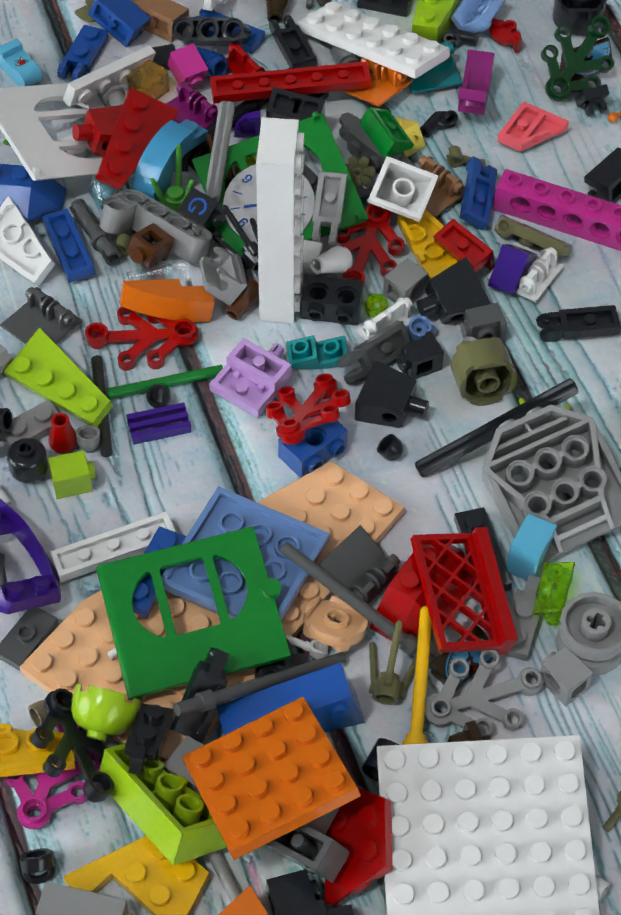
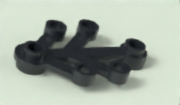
M56 689L50 692L44 699V707L48 714L42 725L38 726L31 735V742L39 749H46L53 741V730L60 721L64 734L54 753L50 754L43 763L44 772L50 777L60 776L66 768L65 760L72 749L85 778L83 785L84 796L94 803L104 801L113 791L114 783L109 775L96 771L88 751L99 757L101 765L104 749L108 747L102 744L104 741L86 737L87 734L77 728L71 711L73 694L66 689Z

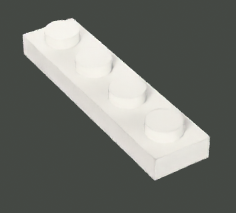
M148 45L69 82L63 98L64 102L69 107L78 103L83 104L99 93L104 94L110 87L127 83L139 69H144L146 74L152 68V61L156 52Z
M167 511L49 551L50 559L60 583L96 571V567L99 565L144 554L159 526L176 532Z

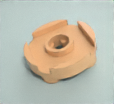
M331 595L330 600L320 601L321 596L312 599L307 604L303 617V633L306 637L332 646L334 650L339 652L348 651L351 645L359 643L364 638L368 620L336 595Z

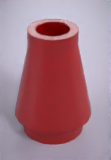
M57 413L51 418L48 443L52 450L62 455L71 453L77 446L76 432L69 421V417L64 413Z

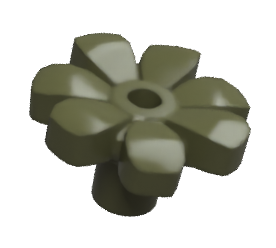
M350 156L348 158L349 164L345 165L355 187L362 185V183L365 186H370L373 183V179L370 176L375 175V167L367 166L369 158L366 156H362L360 161H358L356 156Z

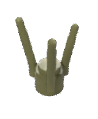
M400 620L396 622L387 670L381 672L379 677L377 675L376 645L374 642L369 644L371 681L369 693L373 694L372 698L376 702L384 705H395L398 699H404L406 688L415 672L416 657L409 666L402 682L399 681V675L394 673L402 629V621Z

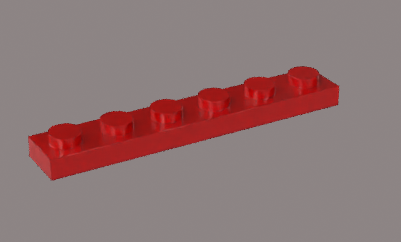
M367 61L213 76L210 77V89L213 104L221 101L236 102L270 98L273 87L303 95L371 88V76Z

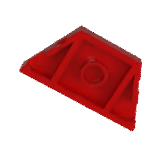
M358 788L360 797L340 806L325 834L350 852L335 881L332 883L325 879V904H332L333 908L340 907V902L353 892L359 894L369 887L374 879H380L393 869L391 801Z

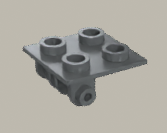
M30 287L25 293L26 297H28V302L1 323L0 326L25 345L38 328L56 344L79 325L82 319L74 315L71 310L60 305L57 300L43 293L40 288Z
M359 525L318 565L368 604L399 572L398 565L400 564V559L395 554L385 555L365 529Z

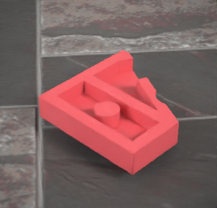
M523 102L499 132L497 142L522 152L567 131L569 121L527 102Z

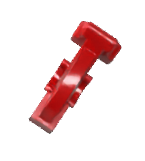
M492 18V24L489 27L491 38L501 45H512L514 52L519 53L522 49V37L520 32H517V23L513 20L503 21Z

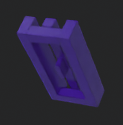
M184 402L126 414L133 445L191 433V424ZM180 421H182V423H177V424H172V425H167V426H165V424H170V423H175V422H180ZM153 427V429L136 432L137 430Z

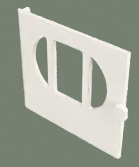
M68 83L0 88V130L32 180L96 175L103 157L94 159L81 158L63 151L90 148L87 141H53L40 121L85 118L89 109L105 107L97 95L91 97L83 104H76L83 107L81 109L36 112L35 108L41 103L54 100L64 101L63 98Z

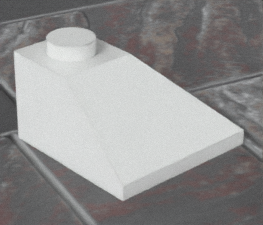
M387 156L368 198V203L420 222L437 182L438 175Z

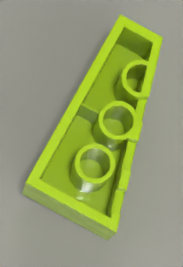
M418 0L412 23V33L441 43L443 35L449 31V26L452 22L450 16L461 0Z
M126 743L104 749L99 771L106 773L113 780L114 789L110 793L111 797L173 866L227 848L201 795L187 787V779L180 774L175 775L164 770L165 764L160 760L148 759L142 775L128 773L130 760L129 756L125 755Z

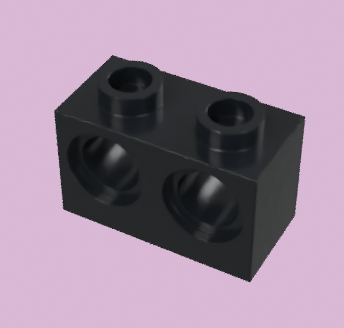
M273 87L266 109V118L297 119L301 121L312 117V113L318 111L319 114L323 113L325 116V100Z
M307 274L302 296V319L333 322L342 325H358L363 301L364 281Z

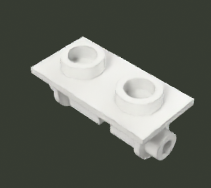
M408 297L397 299V302L373 319L365 321L364 325L358 328L356 332L364 340H367L397 320L403 321L405 326L409 325L410 320L414 316L410 311V308L413 306L412 301Z

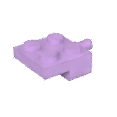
M243 338L226 357V366L209 383L210 391L258 418L266 409V404L275 399L277 391L285 387L292 379V364L279 358L284 353V348L278 343H275L269 351H266Z

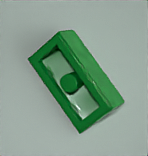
M368 107L360 120V125L383 157H390L413 148V142L388 109Z

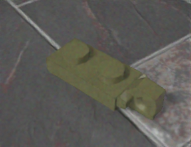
M500 215L494 231L505 238L513 235L519 236L520 243L534 248L535 244L545 249L552 247L557 251V259H559L560 255L569 256L573 248L567 242L504 215Z

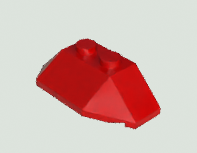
M430 544L422 545L423 551L435 560L440 551ZM451 544L449 548L462 558H465L463 550ZM413 552L388 585L377 611L395 625L398 620L402 621L401 630L408 635L411 633L418 637L420 609L423 606H427ZM445 555L438 561V563L452 573L459 566ZM461 568L456 576L472 587L474 584L473 576ZM434 569L430 571V579L442 588L447 579ZM450 583L445 591L459 601L466 595L464 591L453 583ZM441 597L436 601L438 609L448 616L455 609ZM370 623L369 629L392 641V638Z

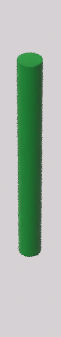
M221 364L107 388L108 397L111 400L145 393L155 384L173 387L215 378L223 369V366Z

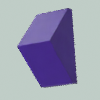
M502 244L488 286L514 296L519 288L520 279L527 275L529 267L537 258V254L513 244Z

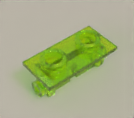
M575 562L545 563L532 614L544 615L547 624L551 626H557L560 623L569 587L573 581L572 575Z

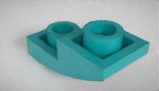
M312 335L286 342L288 361L292 364V368L295 369L339 367L336 360L349 352L345 335L318 342L315 336Z

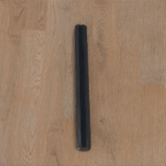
M569 378L415 462L419 475L426 477L492 441L496 429L506 420L520 419L535 407L556 406L577 395L579 391L576 383Z

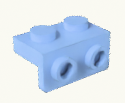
M461 0L450 18L459 30L472 33L479 31L481 33L491 26V20L502 9L501 4L504 0Z

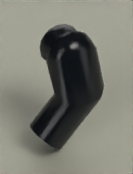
M453 110L433 113L420 127L422 135L428 138L436 129H450L454 127L458 121V114Z

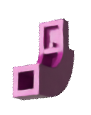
M468 49L462 88H459V112L485 114L494 65V53Z

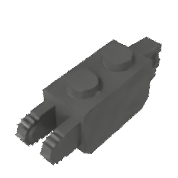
M348 112L342 114L339 118L341 124L339 136L347 142V150L352 156H356L359 159L362 156L368 157L369 163L367 166H374L379 174L386 157L381 155L361 127V119ZM404 152L390 156L391 158L415 166L404 155Z

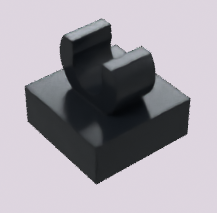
M607 84L582 90L574 98L577 107L585 105L584 111L589 117L594 114L592 105H597L600 113H604L607 110V104L603 99L610 93Z

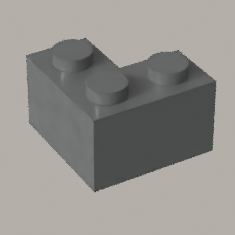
M339 808L265 844L284 858L332 883L335 881L350 853L334 839L325 835Z

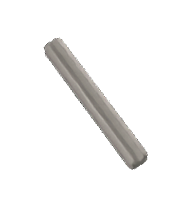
M221 101L219 103L205 194L218 202L221 196L235 109L234 103L231 101Z

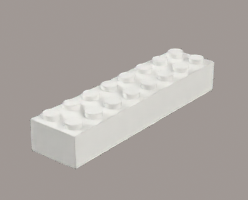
M264 117L261 119L256 159L259 319L264 322L294 323L295 312H300L301 295L297 294H300L301 290H303L304 273H301L303 272L304 254H301L303 253L304 235H301V233L303 234L304 216H301L304 209V196H301L304 190V175L299 174L303 173L304 154H299V151L303 152L304 133L299 132V120Z

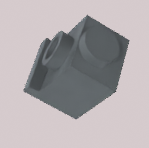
M497 302L466 309L464 322L460 324L463 338L470 336L478 340L498 337L503 343L506 339L507 322Z

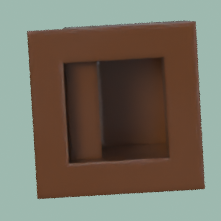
M152 223L132 235L127 252L133 262L137 264L142 263L149 268L160 260L166 261L168 259L175 238ZM153 238H155L156 240H158L159 243H157V244L152 243Z

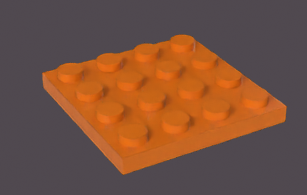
M304 697L181 756L233 860L360 797L356 784Z

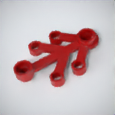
M370 204L365 209L369 218L367 221L338 231L337 242L342 243L339 246L346 247L351 253L359 250L353 268L343 273L342 278L364 281L363 288L365 286V275L363 272L371 252L380 264V274L383 277L391 271L384 269L385 267L394 269L397 266V263L389 258L376 239L378 230L388 241V252L390 255H402L405 247L404 240L398 237L389 225L391 220L390 211L374 204ZM367 228L364 235L350 240L352 233ZM344 232L346 235H339V233ZM393 245H399L400 247H399V248H393L392 246H393Z
M120 307L117 310L118 322L122 325L131 324L137 330L108 331L107 327L102 323H92L85 329L86 343L94 349H101L107 343L137 342L127 351H123L118 355V366L124 371L132 370L136 365L135 359L155 342L167 340L157 350H151L147 354L148 366L151 369H160L165 364L164 358L178 346L192 345L196 342L199 335L197 326L189 319L175 321L146 315V321L134 311L124 307ZM161 323L166 329H157L151 324ZM159 358L160 360L153 361L152 359ZM126 359L131 360V361H129V362H123V360H126Z
M318 375L313 384L314 391L303 405L296 399L295 389L290 386L282 387L277 391L279 401L266 404L267 417L273 419L278 424L276 433L283 443H299L305 438L307 429L327 422H335L340 418L338 407L348 406L351 403L348 390H338L337 380L333 378V375ZM332 398L331 400L319 403L322 399ZM283 404L293 412V418L285 415Z

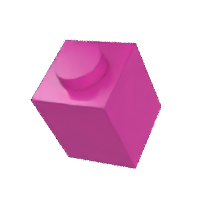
M192 43L170 52L168 67L177 83H189L192 89L200 87L206 80L208 68L195 44Z

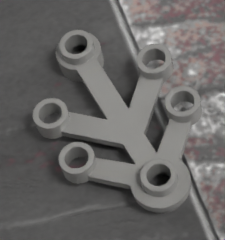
M496 650L482 651L479 657V667L466 694L453 698L459 681L464 679L469 672L468 662L463 658H456L449 666V676L441 692L432 694L426 699L425 718L436 726L452 723L464 728L466 722L474 721V719L459 711L470 707L503 723L506 729L516 730L523 722L522 712L516 708L506 710L490 701L516 692H520L525 696H534L543 686V676L539 670L528 667L523 669L517 678L483 688L491 670L496 668L500 659ZM486 655L492 656L495 662L488 664L484 661L483 657ZM461 665L464 668V672H455L453 666ZM527 675L534 676L536 683H528L525 677ZM442 704L446 711L438 713L434 706ZM515 715L518 718V723H510L507 716ZM486 718L475 720L477 725H485L488 729L487 733H481L482 737L491 735L493 725L490 720Z

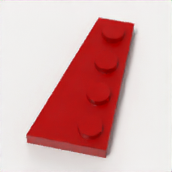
M130 87L95 179L121 190L136 170L138 162L149 142L166 123L175 119L180 110Z

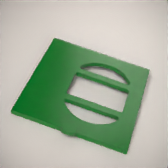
M318 111L312 113V117L299 121V132L304 133V147L317 157L322 171L344 173L348 176L341 228H338V231L361 224L369 218L324 114H319ZM259 136L228 146L219 200L222 206L226 192L225 180L230 168L234 164L238 165L240 172L248 168L245 159L257 155ZM211 153L192 159L204 193ZM225 217L223 224L219 227L223 240L242 256L241 250L245 243L230 227ZM312 218L303 230V234L301 233V235H304V240L312 241ZM321 226V238L330 234L331 227Z
M253 526L105 563L96 567L128 700L136 698L141 701L144 696L188 685L195 667L197 668L200 660L205 661L211 647L229 654L223 668L227 675L291 658L274 599L280 595L281 583L275 578H268ZM214 558L223 559L234 565L243 575L247 585L246 602L234 619H230L213 561ZM202 560L205 565L220 624L178 635L175 631L160 571ZM147 575H150L152 578L166 632L165 637H160L147 631L138 622L133 612L134 593L139 583Z

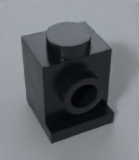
M428 331L425 333V338L411 341L402 346L401 354L396 355V362L402 372L405 371L408 376L418 379L442 370L444 351L432 332Z

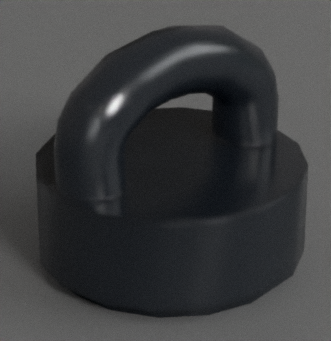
M47 848L34 849L20 856L21 871L26 882L41 884L49 881L55 875L56 866L52 850ZM47 870L44 874H41V875H32V874H31V873H37V872H42V871Z

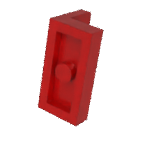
M455 219L448 222L433 236L434 242L455 260L460 261L467 257L475 273L483 266L489 270L494 268L493 250Z

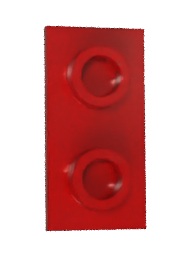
M232 43L229 45V57L225 59L228 61V69L233 74L265 71L263 67L259 66L243 50L240 44Z

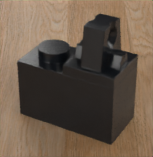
M307 869L266 880V893L273 915H354L351 904L333 908L332 904H325L324 900L321 899L316 879L310 881Z

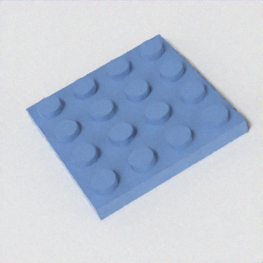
M218 486L182 544L253 526L268 578H275L281 583L280 595L274 599L282 622L309 574L279 552L286 542H289L316 563L329 542L330 533ZM214 558L213 561L230 619H234L246 602L247 585L243 575L234 565L223 559ZM202 560L167 568L161 578L165 591L217 613L205 565Z

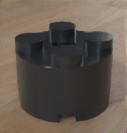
M554 0L553 21L557 27L563 24L568 25L573 35H588L589 22L597 15L604 16L607 0ZM594 26V28H595L597 31H599V28H600V27H599V26ZM560 30V34L566 35L565 31Z

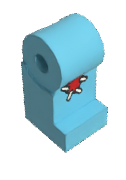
M17 38L0 46V68L18 86H31L43 80L38 64L23 50V45Z

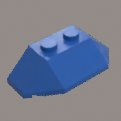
M0 164V206L9 196L28 223L42 219L41 216L63 209L67 191L60 183L54 179L34 181L24 166Z

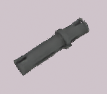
M84 199L74 200L71 203L72 206L69 207L70 212L89 236L91 246L100 252L107 265L112 266L119 263L122 253L115 246L112 235L100 228V222L91 212Z

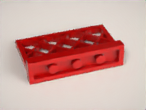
M475 527L472 533L413 535L410 541L439 653L496 650L499 655L507 654L518 640L487 527ZM464 543L467 552L466 557L462 558L449 548L451 544ZM430 544L440 551L435 560L423 551L422 545ZM443 555L459 565L453 573L438 563ZM461 568L473 575L475 583L472 587L456 576ZM432 569L447 579L442 588L430 579L429 573ZM450 583H453L466 593L461 601L445 591ZM469 596L481 604L482 612L479 615L463 604ZM439 597L455 608L450 616L438 609L436 601ZM457 611H460L473 621L468 630L452 619ZM476 624L488 632L490 640H481L471 633ZM449 626L460 634L462 639L459 642H446L445 627Z

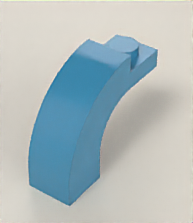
M188 119L179 124L173 120L166 123L155 134L144 150L136 167L131 189L138 190L159 202L150 179L154 178L165 196V192L170 187L171 179L176 169V145L180 144L182 146L183 158L187 152L207 140L208 130Z

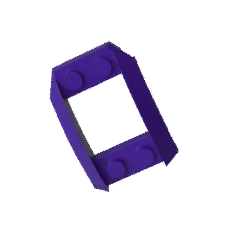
M0 499V535L12 533L30 554L41 576H35L30 579L0 585V612L12 614L59 603L61 600L60 581L49 556L27 523Z

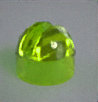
M373 293L368 296L365 302V312L372 318L388 309V302L383 294ZM374 303H379V308H373Z

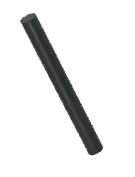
M96 355L91 358L93 383L107 397L103 358ZM107 414L98 426L100 430V453L103 457H110L113 454L109 414Z

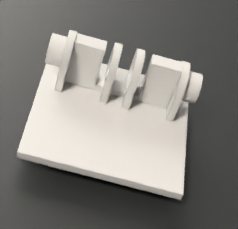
M514 242L513 245L537 254V258L529 267L527 275L520 279L519 288L516 294L536 303L563 268V264L557 262V251L552 247L544 249L540 254ZM492 271L488 274L486 279H490Z

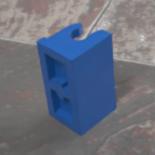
M94 0L88 13L91 18L126 48L144 32L142 28L151 20L131 0Z

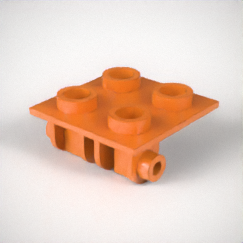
M362 57L361 62L367 61L371 88L345 90L342 92L380 107L411 84L413 79Z

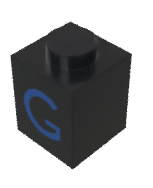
M193 187L177 210L182 216L210 231L212 235L216 229L221 227L226 215L220 202Z

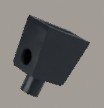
M467 257L430 279L425 288L428 297L416 302L421 316L425 317L436 312L442 324L464 320L466 309L491 304Z
M375 361L355 402V420L400 428L403 426L408 413L424 418L428 410L429 401L416 397L417 381L414 378L379 361Z

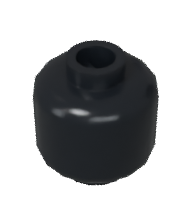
M22 438L10 445L7 451V462L13 478L19 482L32 483L40 480L46 474L48 459L46 449L41 442L33 438Z

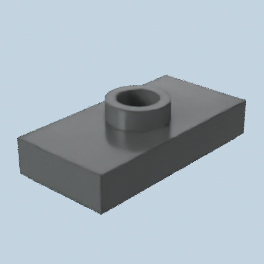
M38 607L27 610L1 641L0 660L20 671V666L59 625L58 618Z

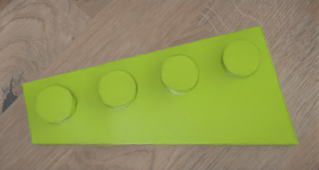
M38 328L4 370L7 378L43 399H49L52 404L88 425L98 427L113 408V404L40 328Z

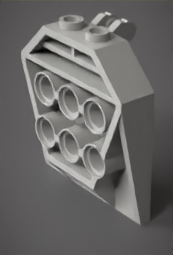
M548 405L544 408L535 407L528 411L524 417L517 420L509 419L499 425L495 431L482 468V480L514 538L528 513L558 525L543 563L621 527V472L593 417L555 405ZM569 450H577L581 453V456L572 457L567 452ZM548 462L554 468L547 470L542 468L540 464ZM514 475H523L527 480L517 482L512 477ZM592 480L597 482L599 486L590 488L584 482ZM559 493H567L572 498L564 501L559 499L557 495ZM537 505L542 507L544 511L542 513H534L529 508Z

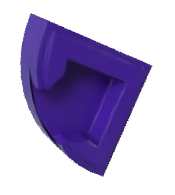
M260 111L249 112L240 117L234 127V137L259 136L261 127Z

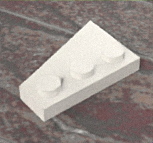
M8 196L0 206V260L39 287L56 264L14 201Z

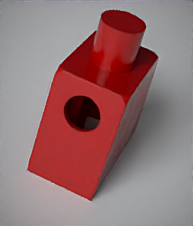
M122 105L89 109L84 123L74 124L72 129L73 139L75 141H87L94 155L103 156Z

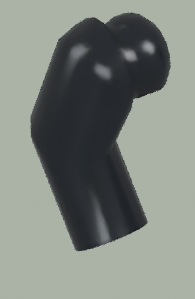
M453 29L443 35L441 43L445 41L448 44L453 43L454 48L462 44L476 47L479 34Z

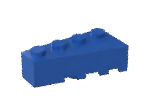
M341 662L226 702L217 707L224 735L301 697L305 698L324 732L363 724L365 720L355 688Z

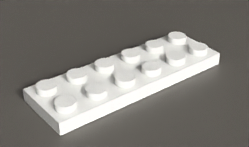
M329 2L297 21V25H299L304 34L414 79L450 57V48L439 44L437 41L428 40L418 36L416 33L408 32L398 28L396 25H390L376 17L367 16L358 10L347 8L337 2Z

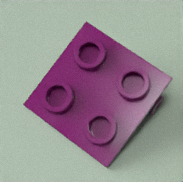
M180 82L176 87L178 96L166 103L180 110L173 120L178 124L188 119L205 129L217 120V106L210 104L207 98L199 91H194L189 83Z

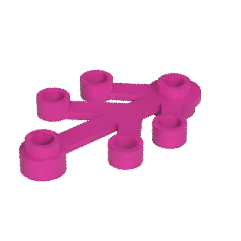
M59 721L56 725L57 732L64 733ZM75 723L77 728L79 730H82V727L78 726L77 723ZM88 752L91 760L95 762L96 771H98L100 768L98 756ZM75 761V769L63 770L58 777H50L45 772L35 773L34 776L38 785L34 795L25 782V775H20L15 780L10 779V776L5 777L7 785L14 788L21 801L17 809V816L22 826L32 830L40 829L49 822L53 811L70 803L81 805L88 800L84 793L78 797L72 795L75 790L84 791V783L80 781L73 782L69 785L68 790L48 798L53 787L82 774L77 761ZM32 811L41 812L37 817H29Z

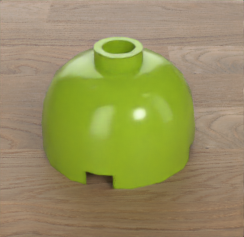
M82 684L75 685L71 703L72 716L78 726L88 730L86 737L106 741L107 736L121 735L133 725L138 713L140 700L134 698L131 704L125 701L126 694L90 685L87 692L82 691Z

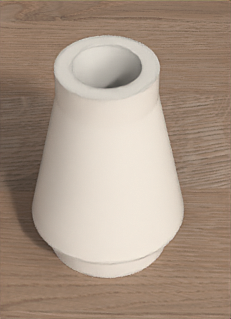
M337 245L321 255L313 257L310 264L312 271L316 274L345 273L351 267L353 258L351 252L346 247Z

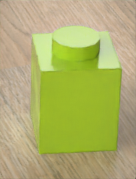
M84 450L48 458L56 499L93 492L91 480L96 479L93 461L87 462Z

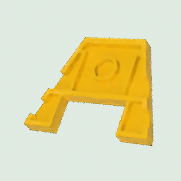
M144 836L67 874L63 879L68 887L94 893L99 892L113 879L151 915H191L210 877L209 872L195 859L173 866L147 836Z

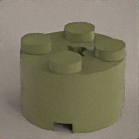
M484 338L471 342L463 341L456 347L457 352L451 360V370L463 399H468L470 404L485 406L502 400L501 395L509 390V393L513 391L517 384V374L508 351L500 338Z

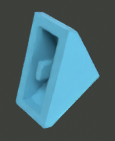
M528 513L510 545L506 564L507 571L527 580L528 575L538 577L558 525Z

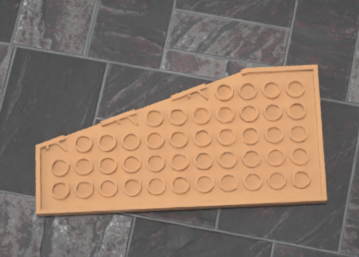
M332 461L257 502L330 533L329 542L317 560V565L359 525L378 544L401 518L405 508ZM310 575L281 622L285 636L287 634L296 638L303 630L305 608L312 599L321 596L320 601L329 600L331 595L334 594ZM101 590L84 599L20 666V671L24 676L48 693L62 688L73 694L75 685L82 684V691L87 692L89 685L126 694L125 701L133 703V699L128 700L118 656L111 660L107 654L115 648ZM165 591L176 634L180 635L220 624L217 613ZM158 601L155 603L148 618L134 613L138 622L147 631L160 637L166 636ZM257 667L228 674L226 676L228 681L226 687L255 679ZM188 685L144 696L139 708L141 703L173 709L174 703L182 700ZM217 710L207 731L205 739L201 744H203L206 741V739L213 733V731L220 725V719ZM132 726L121 735L110 737L120 744L126 743ZM169 729L158 760L165 764L186 736Z

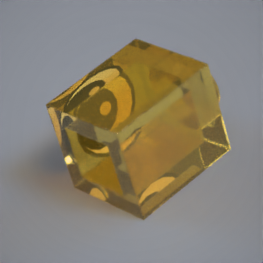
M150 59L127 75L128 91L132 87L157 100L170 91L168 71Z

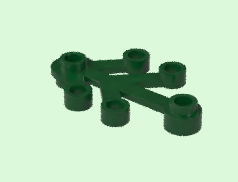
M597 15L589 22V33L575 54L571 41V28L563 24L555 30L554 37L561 43L566 66L562 74L557 62L559 54L557 47L547 45L541 51V58L544 62H547L550 79L545 85V91L551 100L562 102L570 96L571 92L592 88L589 85V81H593L596 87L601 86V80L595 75L589 76L586 80L570 81L575 73L596 70L601 73H608L614 67V60L608 55H604L600 59L583 61L597 39L605 37L610 32L611 22L606 16ZM594 26H599L601 32H598ZM560 30L565 31L567 37L561 36ZM546 50L551 51L553 53V57H549L546 54ZM602 61H606L609 64V68L604 67ZM554 86L560 87L561 93L556 92Z

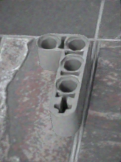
M123 190L105 199L99 225L103 231L110 234H120L132 229L138 232L154 223L175 238L170 252L194 264H199V260L203 256L207 257L212 234L197 223L138 190ZM153 238V242H155L156 244L159 243L158 240Z

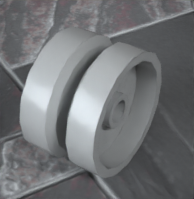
M598 592L581 593L570 599L561 614L555 643L557 652L567 646L593 672L592 676L603 675L617 668L621 662V602L608 594Z

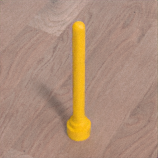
M423 606L420 609L410 732L406 734L402 745L429 743L426 740V735L423 734L432 629L427 606Z

